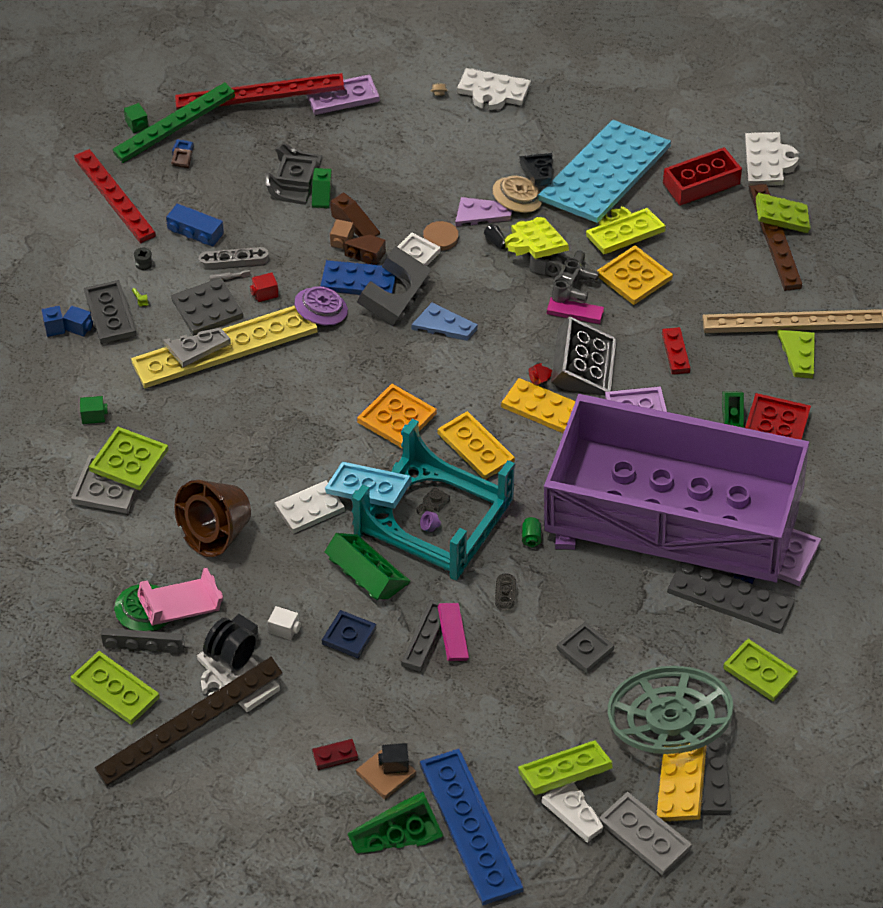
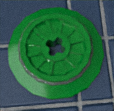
M150 584L152 589L160 588L156 585ZM139 585L127 588L117 597L114 611L117 620L124 627L138 631H157L168 624V622L151 625L137 595Z

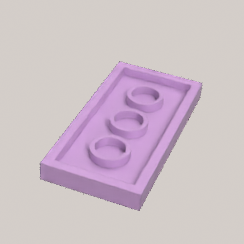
M366 75L344 80L345 90L306 95L314 115L379 102V94L371 76Z

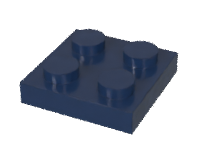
M340 610L322 638V644L358 659L374 634L376 624Z

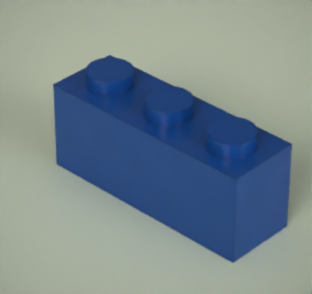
M176 204L166 216L168 230L212 247L224 234L222 220L180 204Z

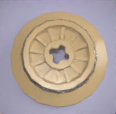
M504 177L497 180L493 185V195L496 200L512 211L521 213L533 212L539 209L543 203L538 200L540 190L534 186L531 180L525 177Z

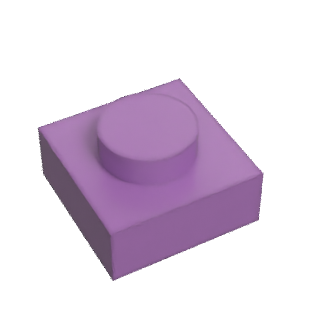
M555 534V549L575 550V538Z

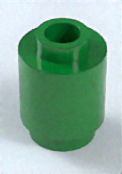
M529 517L522 524V543L528 547H536L542 541L541 523L537 518Z

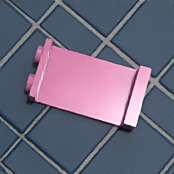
M208 568L203 569L201 579L152 589L148 580L140 582L137 594L151 625L219 611L223 601L222 592L218 590L215 578L210 574Z

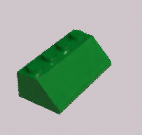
M335 533L324 551L332 563L342 567V571L346 575L353 577L356 580L355 583L368 590L369 595L376 600L391 598L411 581L359 535Z

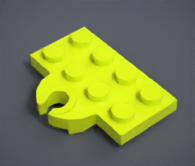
M621 206L620 209H611V216L613 218L608 217L606 214L599 221V226L587 230L586 237L603 254H607L665 232L666 229L665 225L648 208L631 213L627 208Z
M537 217L527 222L520 221L515 225H511L513 234H510L505 239L506 248H508V251L516 253V256L530 252L537 259L569 251V244L544 217Z

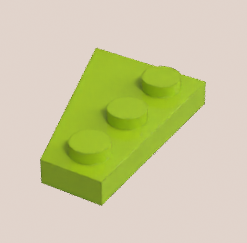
M778 330L777 336L782 342L783 351L786 352L794 377L813 379L815 333Z

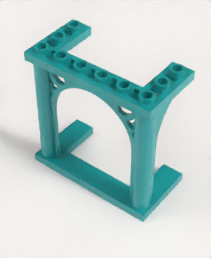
M411 419L408 425L405 424L401 431L403 438L401 444L403 448L402 458L394 464L391 472L410 476L409 471L415 469L419 475L416 478L411 477L412 482L409 486L423 481L445 482L494 504L468 541L467 531L462 528L458 529L450 541V552H447L401 529L394 519L393 508H383L384 506L371 504L370 489L362 484L359 490L353 493L351 501H353L352 525L354 526V534L361 537L366 533L450 571V578L457 581L513 501L515 463L507 460L498 473V485L450 465L436 456L425 445L419 435V421ZM381 513L388 515L387 518L381 520L375 518Z

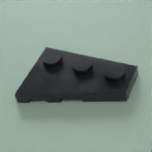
M552 153L520 156L519 163L534 186L551 184Z

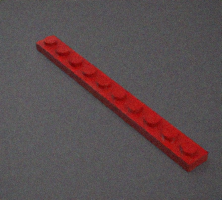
M343 73L232 87L235 91V97L220 106L345 90ZM209 91L175 95L176 110Z

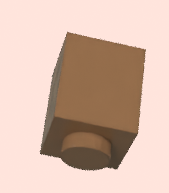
M336 219L330 232L331 247L344 249V242L352 239L354 236L353 222Z

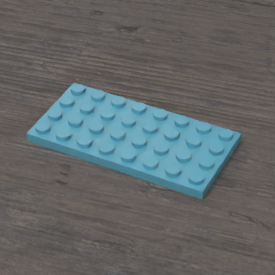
M612 120L551 181V184H548L538 194V200L598 223L671 147V141Z

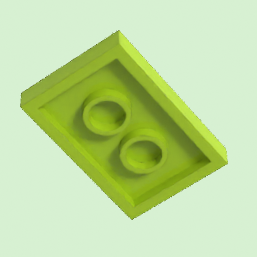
M757 194L756 205L759 222L804 233L809 232L810 221L806 204L768 194Z
M747 639L723 665V669L771 701H774L798 674L796 669L750 639Z

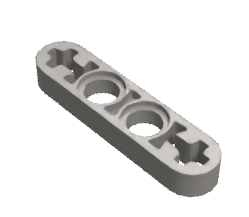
M263 247L208 251L199 255V265L203 269L263 265L269 260L268 250ZM240 256H246L247 258L242 260V259H239L238 257H240ZM223 257H228V258H229V260H227V261H222V260H220V259L223 258Z

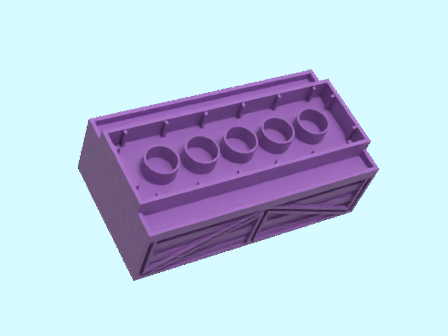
M578 394L544 485V531L777 582L779 573L782 571L804 489L809 441Z

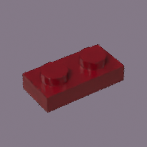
M353 739L312 749L317 770L358 760Z

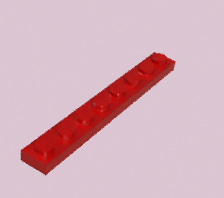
M88 149L74 155L75 161L136 239L142 243L156 237L154 229L92 151Z

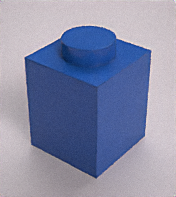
M71 305L63 316L64 329L66 331L84 337L93 327L91 312Z
M60 306L41 309L47 337L65 334Z

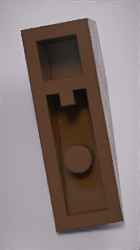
M343 192L331 200V216L338 220L353 222L354 234L358 237L369 234L376 237L380 235V231L357 202Z

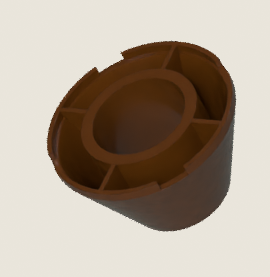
M191 480L181 486L176 494L174 505L175 518L178 527L181 526L186 535L183 538L194 551L206 557H214L225 552L251 517L249 499L244 491L235 485Z

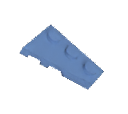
M431 303L413 322L411 327L412 330L416 331L423 329L428 330V333L431 334L439 332L444 333L446 337L468 341L477 331L478 324Z

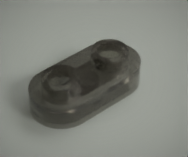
M504 573L496 579L495 605L501 610H509L515 604L516 579L513 575Z

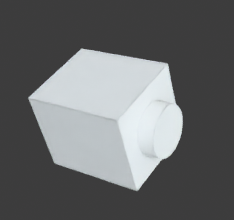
M277 606L268 620L269 634L292 640L294 634L299 632L301 626L298 613Z

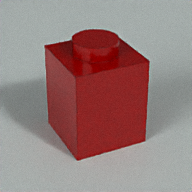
M273 272L252 277L250 291L258 302L279 297L278 284Z

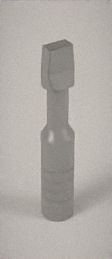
M250 270L239 273L229 272L210 275V281L220 277L222 280L251 276Z

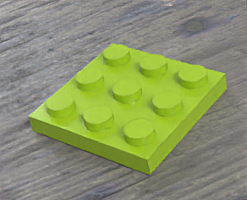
M117 427L89 465V471L141 490L169 448L167 444Z

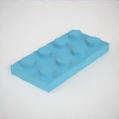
M342 461L325 487L326 494L351 499L353 493L356 490L358 491L363 484L370 489L371 504L395 509L412 480L408 475Z

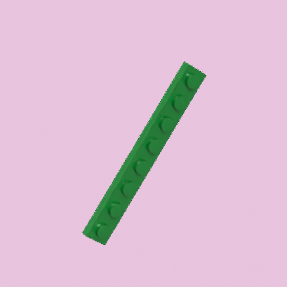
M226 82L222 83L112 149L114 155L122 163L128 161L235 97V91Z

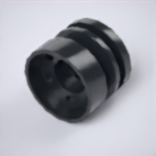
M226 617L221 618L208 632L203 645V653L216 662L220 661L223 666L231 671L236 672L242 669L253 655L257 644V636L244 627L240 628L237 623L232 622Z

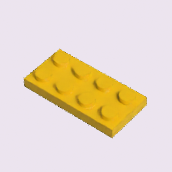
M518 378L501 402V408L564 434L575 401Z
M468 411L437 429V434L484 480L498 473L507 460L515 462V457Z
M707 745L689 752L663 754L657 816L663 821L700 819Z

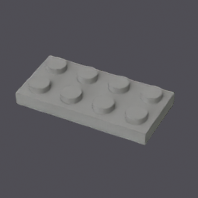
M629 792L625 793L599 817L603 827L662 876L692 848V844Z

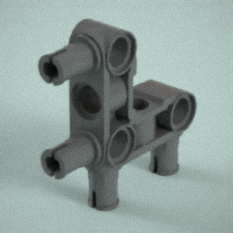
M581 250L576 251L573 258L560 254L537 259L532 255L530 256L529 268L532 272L555 277L552 299L558 303H563L570 299L586 303L588 292L575 289L578 281L585 279L597 283L599 278V271L587 269L582 265L585 253Z

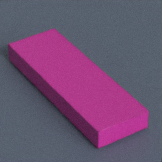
M552 297L547 308L548 315L564 318L571 316L580 321L596 324L601 323L604 313V307L570 300L558 303Z
M439 603L437 607L447 661H467L469 656L459 603Z

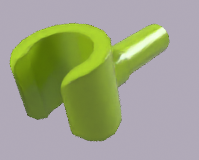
M133 288L132 292L137 298L138 306L149 305L147 294L140 295L136 288Z

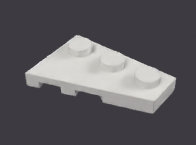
M575 782L555 788L542 797L541 802L586 842H589L602 832V823L592 807L587 805L584 800V794L581 790L577 789Z

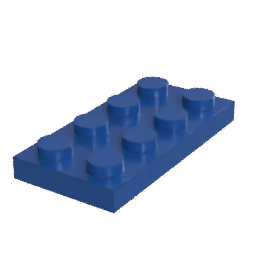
M326 260L320 286L329 288L336 293L361 295L364 288L371 281L383 290L393 294L396 276L382 268L381 265Z

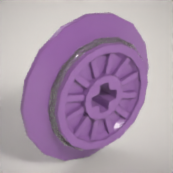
M321 286L307 288L300 291L295 297L294 305L297 312L304 319L312 323L335 325L342 322L347 316L348 308L345 301L329 288Z

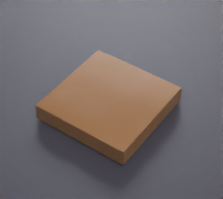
M376 753L356 769V774L386 800L416 775V771L409 765L408 773L384 774L383 766H379L378 753Z

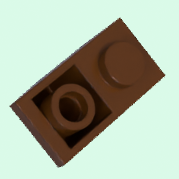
M370 234L344 242L345 256L367 264L378 265L386 253V240Z

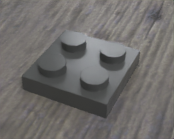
M583 622L560 641L556 649L587 673L614 650V644L589 624Z

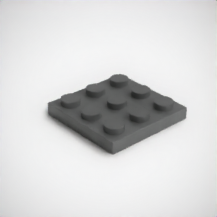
M221 277L171 295L174 305L193 336L201 331L211 330L243 318L242 310Z

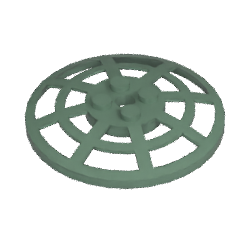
M662 666L639 672L622 682L614 690L608 703V720L614 733L623 742L634 748L658 754H678L702 748L720 737L728 728L733 717V699L725 684L708 672L686 666ZM661 677H681L678 686H665L653 689L648 680ZM689 678L704 682L713 687L715 691L706 697L696 690L687 688ZM639 684L645 691L644 694L635 699L631 706L619 702L626 692ZM665 693H676L675 696L663 698L657 696ZM684 695L692 696L698 699L699 702L693 705L690 701L684 699ZM722 696L727 706V717L715 718L712 702ZM647 699L651 700L652 703L646 711L637 709ZM706 707L709 715L708 719L696 718V712ZM615 709L627 712V722L630 729L619 730L617 728ZM634 715L646 718L647 724L636 727ZM723 724L712 735L701 741L698 740L709 731L712 725ZM694 725L705 726L694 736L689 732ZM653 731L659 734L657 740H654L642 733ZM636 735L641 740L654 745L651 746L642 744L640 742L632 740L627 736ZM681 735L684 740L666 741L668 736Z

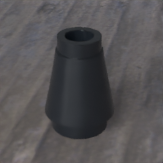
M489 225L484 230L485 238L501 250L505 249L506 237L499 226Z

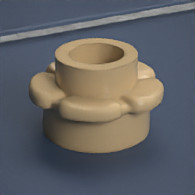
M446 84L432 85L431 92L435 96H442L444 92L448 91Z

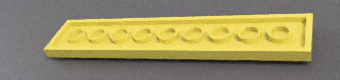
M294 305L223 328L222 330L229 336L231 344L185 367H182L166 347L133 357L131 361L145 389L318 332L315 323L304 319L297 312Z

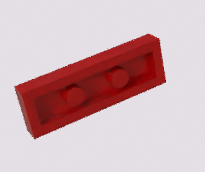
M681 328L662 329V337L671 374L690 373V364Z

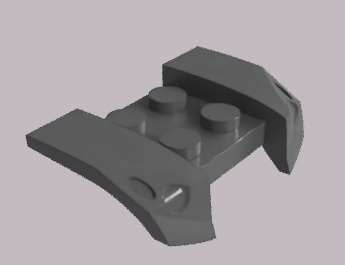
M282 143L275 148L278 160L281 162L276 177L266 172L267 189L272 196L284 202L305 205L310 193L309 187L313 178L314 168H319L322 155L299 151Z

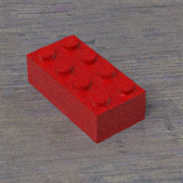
M723 147L664 168L663 185L678 204L683 205L739 185L741 183L742 168L727 149Z

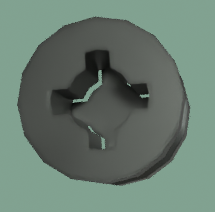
M146 247L135 250V266L140 270L151 268L153 265L151 250Z

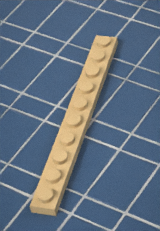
M883 309L703 315L702 321L704 333L883 328Z

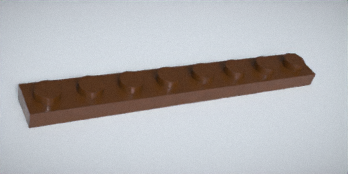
M767 184L749 186V193L756 213L757 194L770 195ZM760 222L784 291L802 289V281L783 228Z

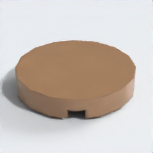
M437 221L426 226L423 231V238L441 247V251H445L457 244L458 230L451 223Z

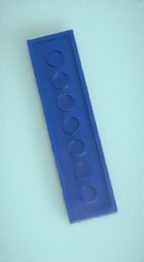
M460 749L420 761L421 770L482 906L523 892V885Z

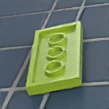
M98 651L70 677L71 682L130 725L160 698L158 692L101 651Z
M596 740L518 766L520 776L534 795L543 794L549 790L563 787L569 783L613 769L611 759Z

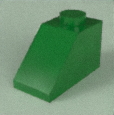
M314 168L312 208H329L332 190V169Z
M722 391L723 424L744 428V392Z

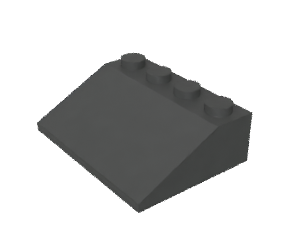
M569 316L558 328L551 383L567 391L600 395L610 392L617 338Z

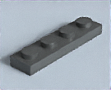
M430 599L401 661V666L421 672L441 629L437 607L441 602Z
M102 628L101 631L102 644L109 648L119 647L132 650L146 649L150 651L184 652L183 634Z

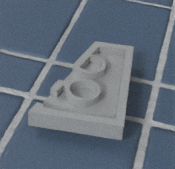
M221 327L201 331L198 335L190 337L183 335L180 336V339L170 340L168 338L163 340L166 348L182 367L231 344L229 336Z

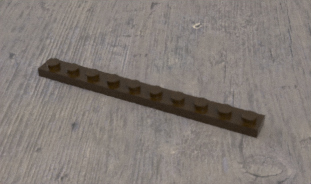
M272 656L102 762L95 767V771L107 787L282 676L283 672Z

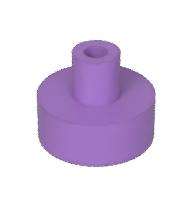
M426 511L420 520L421 529L433 532L441 525L438 515L430 511Z

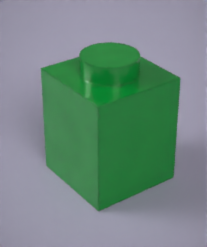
M140 103L124 108L125 121L133 133L149 127L148 116Z
M103 396L80 398L82 424L105 422V415H108V404L104 403Z

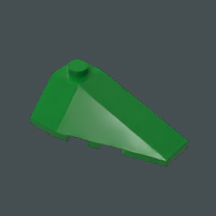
M424 791L400 802L347 833L356 853L380 851L394 847L404 848V846L410 845L420 846L444 836Z

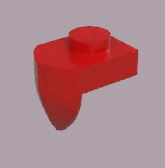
M542 363L529 368L530 380L535 385L548 381L552 374V370L542 366Z

